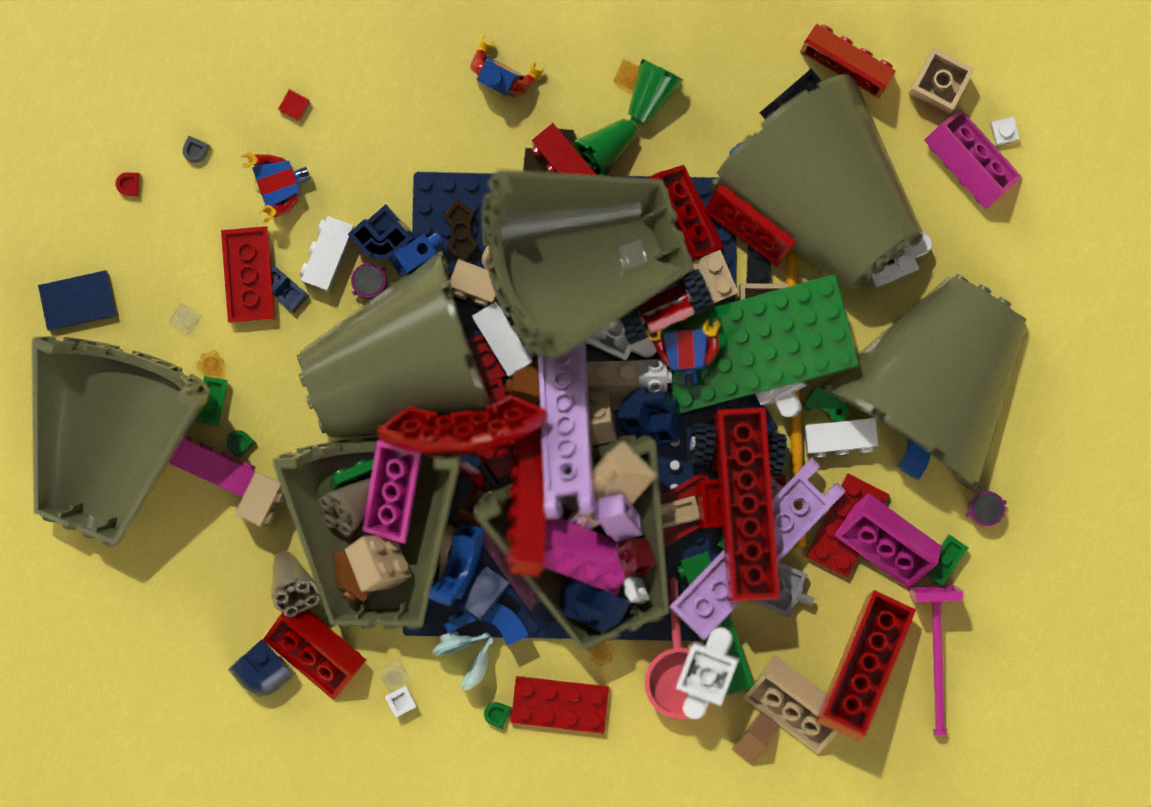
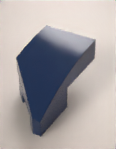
M273 265L271 267V272L273 273L272 291L278 300L295 313L309 295Z

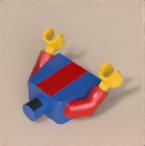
M482 36L470 65L471 70L477 75V81L503 95L516 97V95H524L535 81L541 79L544 67L536 69V62L531 63L528 74L523 75L487 56L494 45V40H492L491 44H488L484 41L485 36Z
M246 152L241 155V158L246 157L249 160V163L242 165L243 168H249L254 165L252 169L265 203L259 214L262 212L268 214V217L263 221L268 223L273 217L289 213L302 194L299 183L311 179L307 166L294 171L290 161H286L283 157L269 154L254 155L252 152Z
M707 320L701 330L663 332V336L661 335L662 330L651 333L647 329L648 338L653 341L657 353L666 366L674 371H683V384L697 383V370L708 369L709 364L714 361L720 350L719 334L717 332L720 323L718 321L714 323V328L709 326V320Z

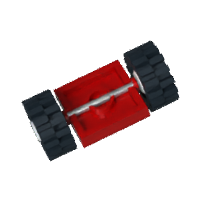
M694 270L680 277L685 293H683L678 285L645 300L618 318L620 327L630 345L648 338L642 322H645L652 333L663 330L672 323L687 319L688 316L694 314V311L696 315H700L715 308L712 295L700 270Z
M693 424L689 440L690 446L688 448V462L690 465L709 467L711 464L710 470L718 471L716 430L714 425ZM767 432L770 475L780 476L786 461L787 437L785 434Z

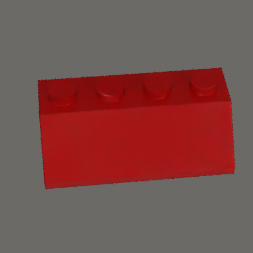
M816 24L806 38L800 52L838 75L847 74L853 77L860 88L879 99L896 70L892 69L893 66L885 60L879 61L875 59L869 50L865 48L858 49L853 46V42L847 37L841 36L840 38L833 34V30L824 24H821V26Z
M685 165L655 173L647 178L663 180L664 186L668 189L672 209L675 210L677 215L674 225L678 231L683 233L684 243L687 252L691 255L692 261L724 248L709 215L704 212L705 206Z
M308 609L298 612L292 617L285 616L284 612H282L263 638L267 644L333 700L367 661L358 651L352 648Z

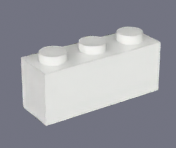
M327 216L325 221L321 220L317 233L320 234L317 242L313 241L309 249L310 260L308 264H303L300 272L303 283L330 293L351 241L347 234L354 229L353 225Z
M494 302L473 315L472 318L507 376L511 378L515 371L533 363L531 358L534 357V354L526 345H522L518 336L511 328L507 320L510 317L509 313L504 314L497 302Z
M875 418L803 426L806 454H812V458L826 457V452L834 451L836 456L850 454L849 450L858 449L859 453L873 452L872 447L878 446Z

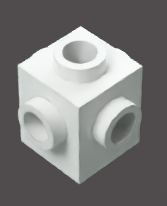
M638 360L639 388L646 386L650 393L657 391L667 392V383L672 382L671 369H667L663 360Z

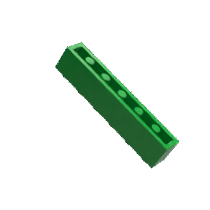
M708 551L679 561L681 566H678L677 569L681 580L685 579L689 587L710 565L711 560ZM728 614L716 628L722 627L730 631L733 640L728 654L739 658L726 695L754 686L730 614ZM709 636L705 640H702L704 645L707 644Z

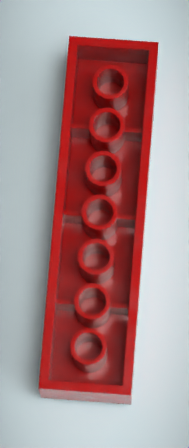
M765 408L718 410L714 414L728 603L776 600L780 598Z

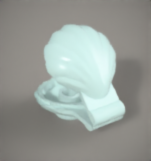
M458 631L440 636L441 643L433 650V654L436 656L450 654L485 641L461 683L462 690L475 687L486 673L489 661L486 650L493 643V638L488 633H484L479 637L459 636Z

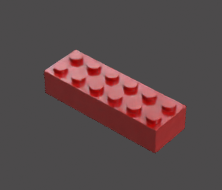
M873 590L866 596L815 722L857 742L866 737L916 609L876 590Z

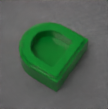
M235 430L227 437L229 450L239 459L255 443L246 432L241 430Z
M492 702L486 706L484 718L490 725L503 729L511 707L500 702Z

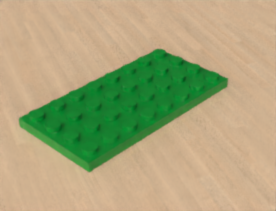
M836 274L721 305L700 315L694 313L683 321H677L666 326L661 331L663 336V332L701 330L707 320H709V326L714 328L716 321L720 323V327L717 330L720 350L714 361L709 364L708 369L697 370V383L683 384V371L671 370L673 396L679 403L681 414L860 366Z

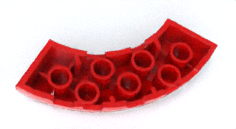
M512 395L486 407L485 412L474 414L473 411L451 413V416L439 417L437 412L424 411L409 406L379 427L378 434L380 440L385 444L411 452L436 455L467 454L497 448L526 437L546 423L547 410Z

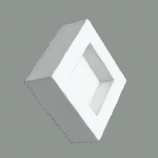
M1014 117L990 123L996 146L1020 139Z
M629 576L624 579V592L630 602L643 604L650 600L642 578Z
M407 686L385 696L395 718L417 707Z

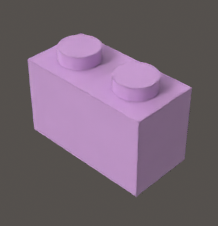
M622 492L596 500L595 520L597 524L603 526L606 534L610 535L616 543L643 535L640 514Z

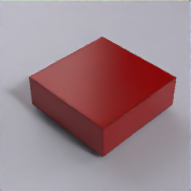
M289 89L278 110L300 121L310 100Z
M463 460L460 463L459 469L463 477L481 488L485 484L481 471L467 461Z

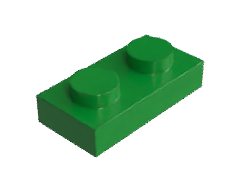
M204 376L203 382L209 388V395L195 422L220 426L228 380Z
M374 459L370 461L362 460L351 469H341L335 472L330 482L332 491L363 478L371 477Z
M950 534L946 536L941 544L942 548L938 564L925 574L940 586L944 585L969 548Z

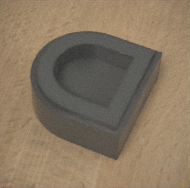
M188 136L183 146V155L189 162L199 163L205 159L210 145Z

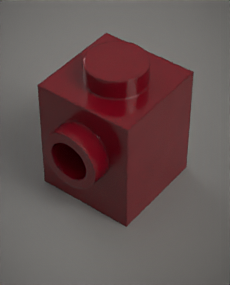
M636 537L626 539L624 544L616 551L625 576L645 575L656 565L648 539H637Z

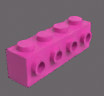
M185 435L169 464L243 497L256 472L254 471L256 466L245 461L240 465L233 461L234 456L223 451L218 455L212 452L214 447L200 442L199 445L191 442L192 437Z

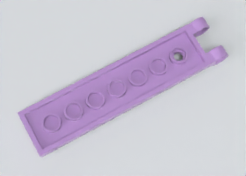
M584 340L565 354L557 357L547 358L546 354L538 355L540 407L547 410V421L541 427L545 495L544 509L548 519L561 517L562 507L559 500L561 496L579 494L581 513L596 512V500L593 495L586 342ZM572 468V473L568 476L565 475V470Z
M813 458L772 499L777 563L846 491L837 482L823 496L808 481L820 467ZM800 501L803 504V508L797 510L794 506L795 502ZM724 550L669 606L702 640H705L740 603H728Z

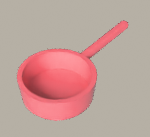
M670 577L668 580L670 605L679 597L678 581L675 577ZM670 609L673 648L659 654L649 665L645 676V691L650 703L657 711L671 718L685 719L689 718L683 711V705L688 693L677 689L676 686L690 649L682 648L680 617Z

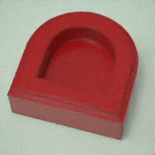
M134 172L120 174L115 182L116 189L124 196L139 197L141 174Z

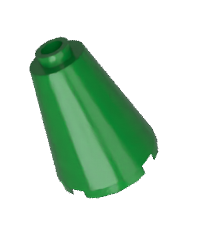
M642 59L628 114L631 116L630 120L640 126L643 123L649 124L681 85L683 79Z
M621 119L577 139L573 147L597 176H606L637 137V127L631 120Z

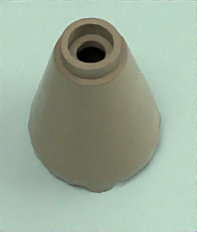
M371 477L363 478L326 493L319 499V504L324 514L323 522L327 527H334L345 536H350L356 531L365 516Z
M282 551L278 553L273 563L271 598L274 607L280 612H284L285 616L292 617L298 612L315 606L319 602V591L314 579L290 552Z

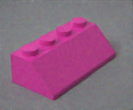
M962 109L955 112L924 139L930 150L938 155L946 168L956 175L960 183L973 194L975 200L985 209L1022 178Z
M377 440L362 531L406 543L422 453L399 449L385 444L381 440Z
M869 493L854 505L835 534V537L907 588H910L938 564L942 548L940 544Z
M545 517L544 567L617 595L624 581L625 574L616 551L624 543H616L610 537L560 517L551 519Z

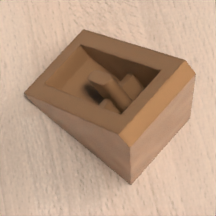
M760 712L732 749L749 763H752L768 746L779 726Z

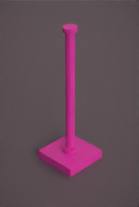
M956 585L910 587L909 596L915 602H929L932 604L935 729H933V735L943 736L947 735V729H945L941 604L944 601H964V593Z

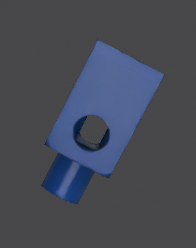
M437 232L429 238L423 234L396 251L389 261L402 278L437 254L436 249L442 246L444 242ZM417 249H421L424 254L418 253Z

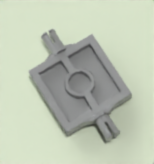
M779 561L777 568L780 598L776 600L754 601L789 617L793 606L798 601L811 607L813 603L805 600V598L814 602L815 598L802 593L803 584L808 574Z

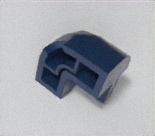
M387 204L379 209L371 218L361 221L347 234L363 253L370 258L378 260L390 259L396 251L415 239L409 227L400 220Z
M646 386L635 389L624 398L620 406L618 420L630 436H648L654 439L655 444L679 441L682 420L679 403L676 398L670 399L666 391L650 393Z
M570 576L567 577L563 586L560 600L562 612L567 617L585 622L597 631H606L615 627L623 618L630 601L618 594L615 595Z
M263 639L228 669L244 689L251 694L259 696L275 692L296 674L281 656H277Z

